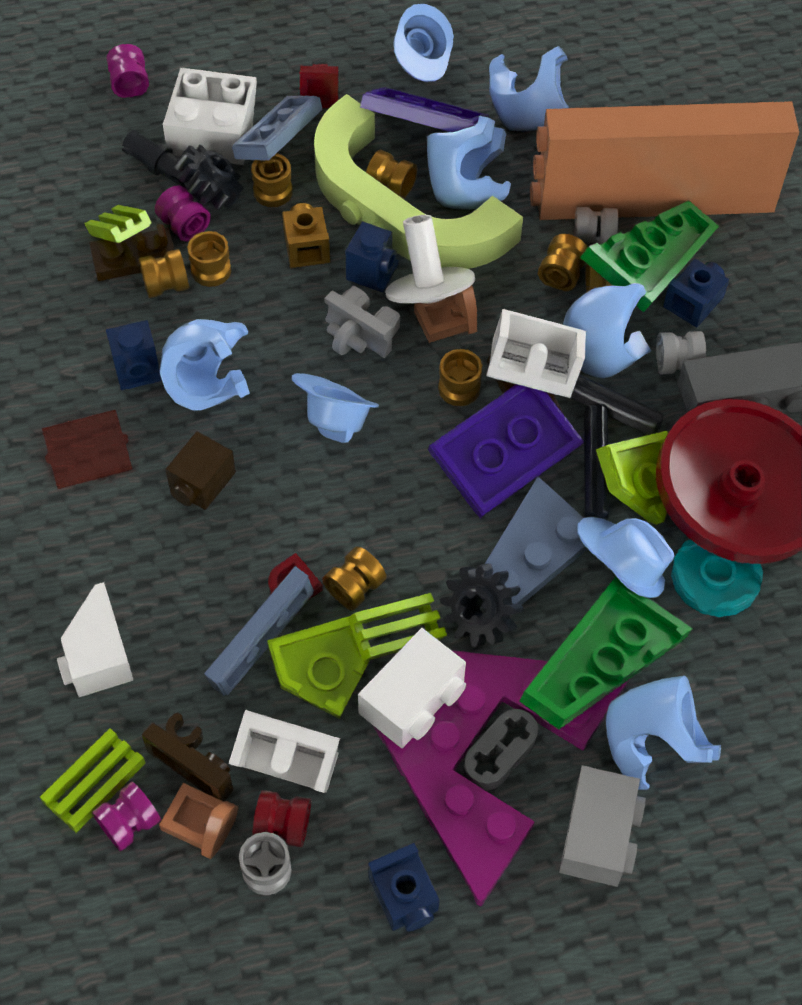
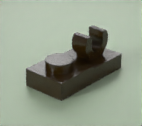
M162 224L157 225V230L144 233L140 231L120 243L104 239L89 242L98 281L141 273L139 258L147 256L160 258L164 257L166 252L174 250L169 228H164Z
M175 713L168 719L165 727L166 731L152 722L142 733L147 752L204 793L225 801L234 790L231 775L229 774L231 770L217 755L208 752L204 756L196 750L203 741L202 729L197 726L190 735L186 737L178 736L176 733L184 724L183 716L180 713Z

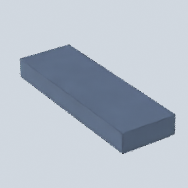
M286 96L232 146L234 158L240 160H270L322 111L320 97Z
M295 566L204 673L211 686L223 696H228L267 650V640L277 638L313 595V588L307 574Z

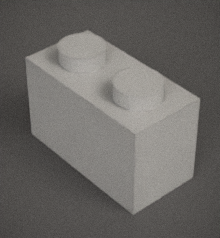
M582 765L576 785L559 873L618 887L623 872L632 874L637 844L629 842L632 825L640 827L646 798L637 796L640 783L639 778Z

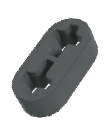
M520 709L508 710L500 715L466 754L464 765L466 779L486 791L500 786L535 746L538 736V725L535 718L530 713ZM509 725L514 729L519 725L524 726V737L526 740L516 737L506 747L503 743L508 735L507 726ZM496 752L499 756L494 764L495 774L489 771L484 772L482 775L476 772L478 765L476 760L479 759L486 762Z

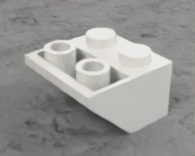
M180 68L163 122L165 142L167 146L172 148L173 154L180 157L189 145L196 149L200 144L206 151L215 150L223 155L230 163L243 165L244 160L234 158L232 146L253 126L256 77Z

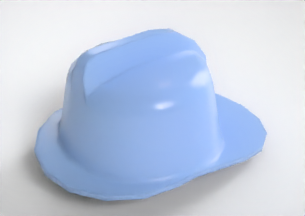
M414 4L405 10L394 36L393 47L397 61L408 74L424 82H435L443 77L453 46L454 35L451 24L442 12L427 4Z
M300 373L292 375V381L307 392V417L309 423L316 426L320 434L326 438L341 443L349 442L353 433L359 432L363 427L370 407L375 408L379 406L377 403L367 401L350 389L325 378Z
M587 517L578 523L577 533L582 543L593 555L612 570L628 589L646 598L658 597L663 592L665 579L662 574L673 561L674 553L664 537L648 522L637 518H627L614 524L602 518Z

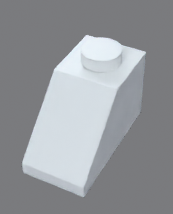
M104 582L96 584L62 635L61 642L65 656L57 658L64 685L74 683L79 697L133 681Z

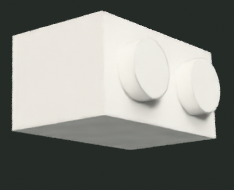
M421 628L358 694L359 714L400 748H403L412 738L416 740L421 739L435 721L433 715L444 703L447 706H451L463 693L466 687L464 682L466 662Z

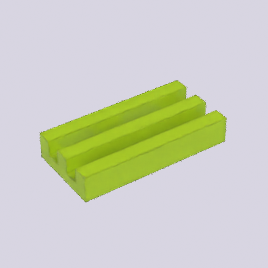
M117 205L111 208L114 214L104 212L98 216L101 222L89 220L84 224L91 236L120 243L149 227L152 222L146 210Z
M428 593L359 611L349 616L347 619L363 662L399 652L413 636L370 647L368 640L421 625H424L426 631L437 640L446 637L445 628H439L437 620L440 619L438 610L432 611L430 606L434 602L432 594ZM417 609L420 615L364 629L362 625Z
M109 728L40 796V799L45 806L77 833L93 817L92 812L103 803H107L146 764L145 759L138 752L135 753L126 741H121L117 734ZM111 747H113L114 750L110 752L60 803H58L57 800L67 790H69ZM123 757L128 760L74 815L69 813Z

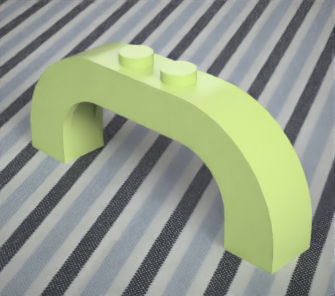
M346 94L326 111L316 129L314 153L318 185L327 200L340 211L342 217L348 223L360 225L363 221L392 231V249L410 260L403 221L413 216L426 214L416 209L353 162V157L375 139V113L360 108L361 104ZM491 196L474 212L456 219L432 217L441 267H462L467 269L479 267L500 258L521 241L523 216L494 196Z

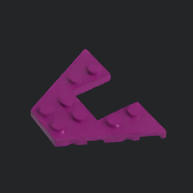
M453 651L466 662L464 677L466 687L451 706H447L444 703L433 715L435 717L433 725L421 739L416 740L412 738L403 748H400L373 726L382 743L385 744L399 772L404 776L414 793L420 808L434 832L438 834L445 846L448 856L454 862L469 887L477 905H483L529 835L535 822L455 772L462 759L502 702L514 709L530 713L538 724L584 751L607 716L611 701L620 696L629 680L558 730L519 702L524 691L548 661Z

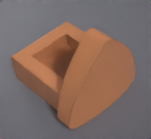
M472 285L464 291L446 297L439 302L414 304V313L429 343L466 331L468 334L477 332V307Z
M182 783L159 826L161 831L202 849L201 855L212 859L227 838L236 819L239 807Z

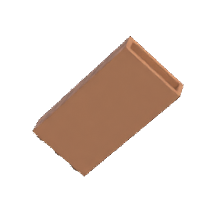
M792 101L546 109L544 126L537 127V151L541 152V154L534 155L533 174L537 182H531L530 184L531 206H538L540 220L574 219L576 206L589 207L592 211L599 212L604 208H617L618 218L658 216L660 213L688 200L705 215L774 212L799 135Z

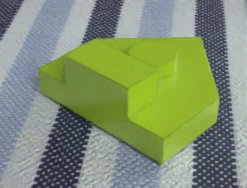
M663 431L596 449L609 492L649 523L656 525L663 523L667 511L658 492L656 463L659 450L668 432Z
M348 617L267 640L280 688L340 719L370 660L363 662L347 619Z

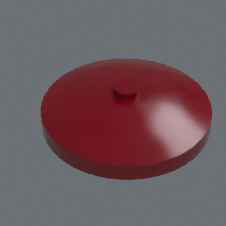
M740 399L708 402L684 414L673 425L659 450L656 463L658 492L667 513L677 527L689 539L708 552L740 563H772L791 557L801 551L802 426L772 407Z

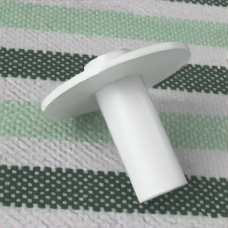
M431 215L413 216L403 221L413 274L392 282L386 288V297L390 301L397 303H435L464 291L475 282L474 272L470 269L441 267Z

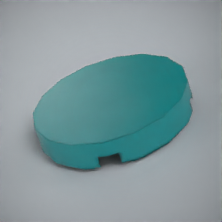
M689 539L683 543L674 558L671 577L675 591L685 604L702 614L723 617L736 615L751 606L760 592L763 570L761 564L740 563L719 557Z

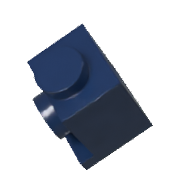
M362 221L345 250L346 280L383 293L399 265V260L396 259V250L392 249V231Z
M694 259L676 280L673 278L669 283L663 307L697 328L724 298L729 279L725 277L723 269L714 262H706L704 264ZM681 298H684L688 302L692 303L693 305H695V307L687 303L686 301L682 300Z
M148 320L106 329L121 391L162 381Z
M415 843L368 863V878L392 931L405 926L406 931L410 932L420 929L433 921L434 916L432 913L439 911L440 900L421 862ZM407 881L412 882L415 890L410 894H402L396 888V886Z

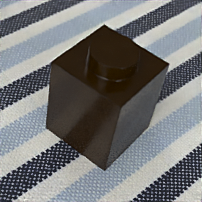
M198 431L195 432L165 469L171 495L185 506L195 504L204 510L210 506L236 473L233 451Z

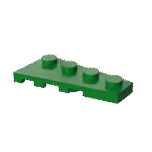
M688 200L660 213L654 220L648 223L645 220L635 225L631 231L624 234L619 232L611 236L603 244L599 245L596 243L589 246L580 258L612 286H627L634 283L643 285L646 294L640 298L636 306L642 312H645L719 226Z
M615 577L527 687L519 702L559 730L688 637L693 628L649 598L637 595Z

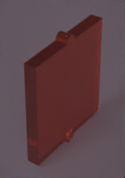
M116 409L42 428L48 450L45 460L52 466L58 489L133 470L126 448L129 439L126 434H122Z

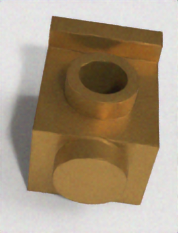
M299 203L294 205L290 211L282 212L290 268L330 263L329 235L322 207L313 208L310 204ZM319 246L317 249L297 251V248Z

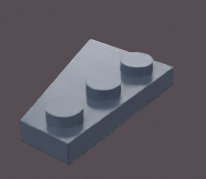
M539 477L536 478L485 564L492 565L493 574L500 571L509 572L508 580L504 584L507 588L520 587V592L516 596L511 597L513 604L522 605L588 550L577 533V525L584 517Z

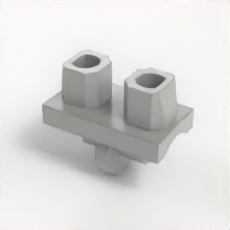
M352 286L342 295L332 290L324 298L325 303L329 307L325 318L326 322L329 323L327 333L334 336L333 351L344 355L353 348L357 352L362 353L367 347L383 358L391 352L392 338L400 328V315L398 312L388 306H383L374 316L366 311L370 307V298L356 286Z

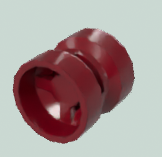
M262 790L255 810L252 835L262 832L274 833L282 838L287 845L302 848L310 819L311 798L295 796L289 800L281 798L278 792Z

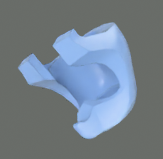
M560 46L542 55L539 72L534 83L520 92H516L514 87L517 74L505 66L503 61L504 55L501 54L490 62V96L500 121L510 131L537 130V127L544 126L546 109L569 108L563 98L560 87V67L568 58Z
M479 116L478 123L475 126L456 132L433 133L427 136V157L431 185L437 202L442 206L452 209L473 210L479 208L491 196L500 201H503L508 196L511 186L509 181L500 184L493 181L490 176L479 178L482 170L504 151L506 133L504 129L494 127V120Z
M634 283L627 286L593 288L574 301L568 309L563 325L586 331L585 359L581 371L598 378L612 377L651 352L640 331L631 333L629 341L624 344V333L631 314L640 298L646 294L643 285Z
M196 319L180 326L168 337L162 349L160 375L166 392L175 403L190 410H204L221 404L236 395L242 398L250 394L241 370H231L223 379L216 377L221 362L232 354L231 349L237 341L248 334L244 324Z
M686 676L661 679L630 689L612 700L606 716V729L613 760L622 775L640 779L638 790H648L650 787L646 782L645 776L652 762V756L648 754L645 748V740L648 735L657 736L665 740L687 763H712V760H719L721 745H713L708 741L697 720L692 690Z

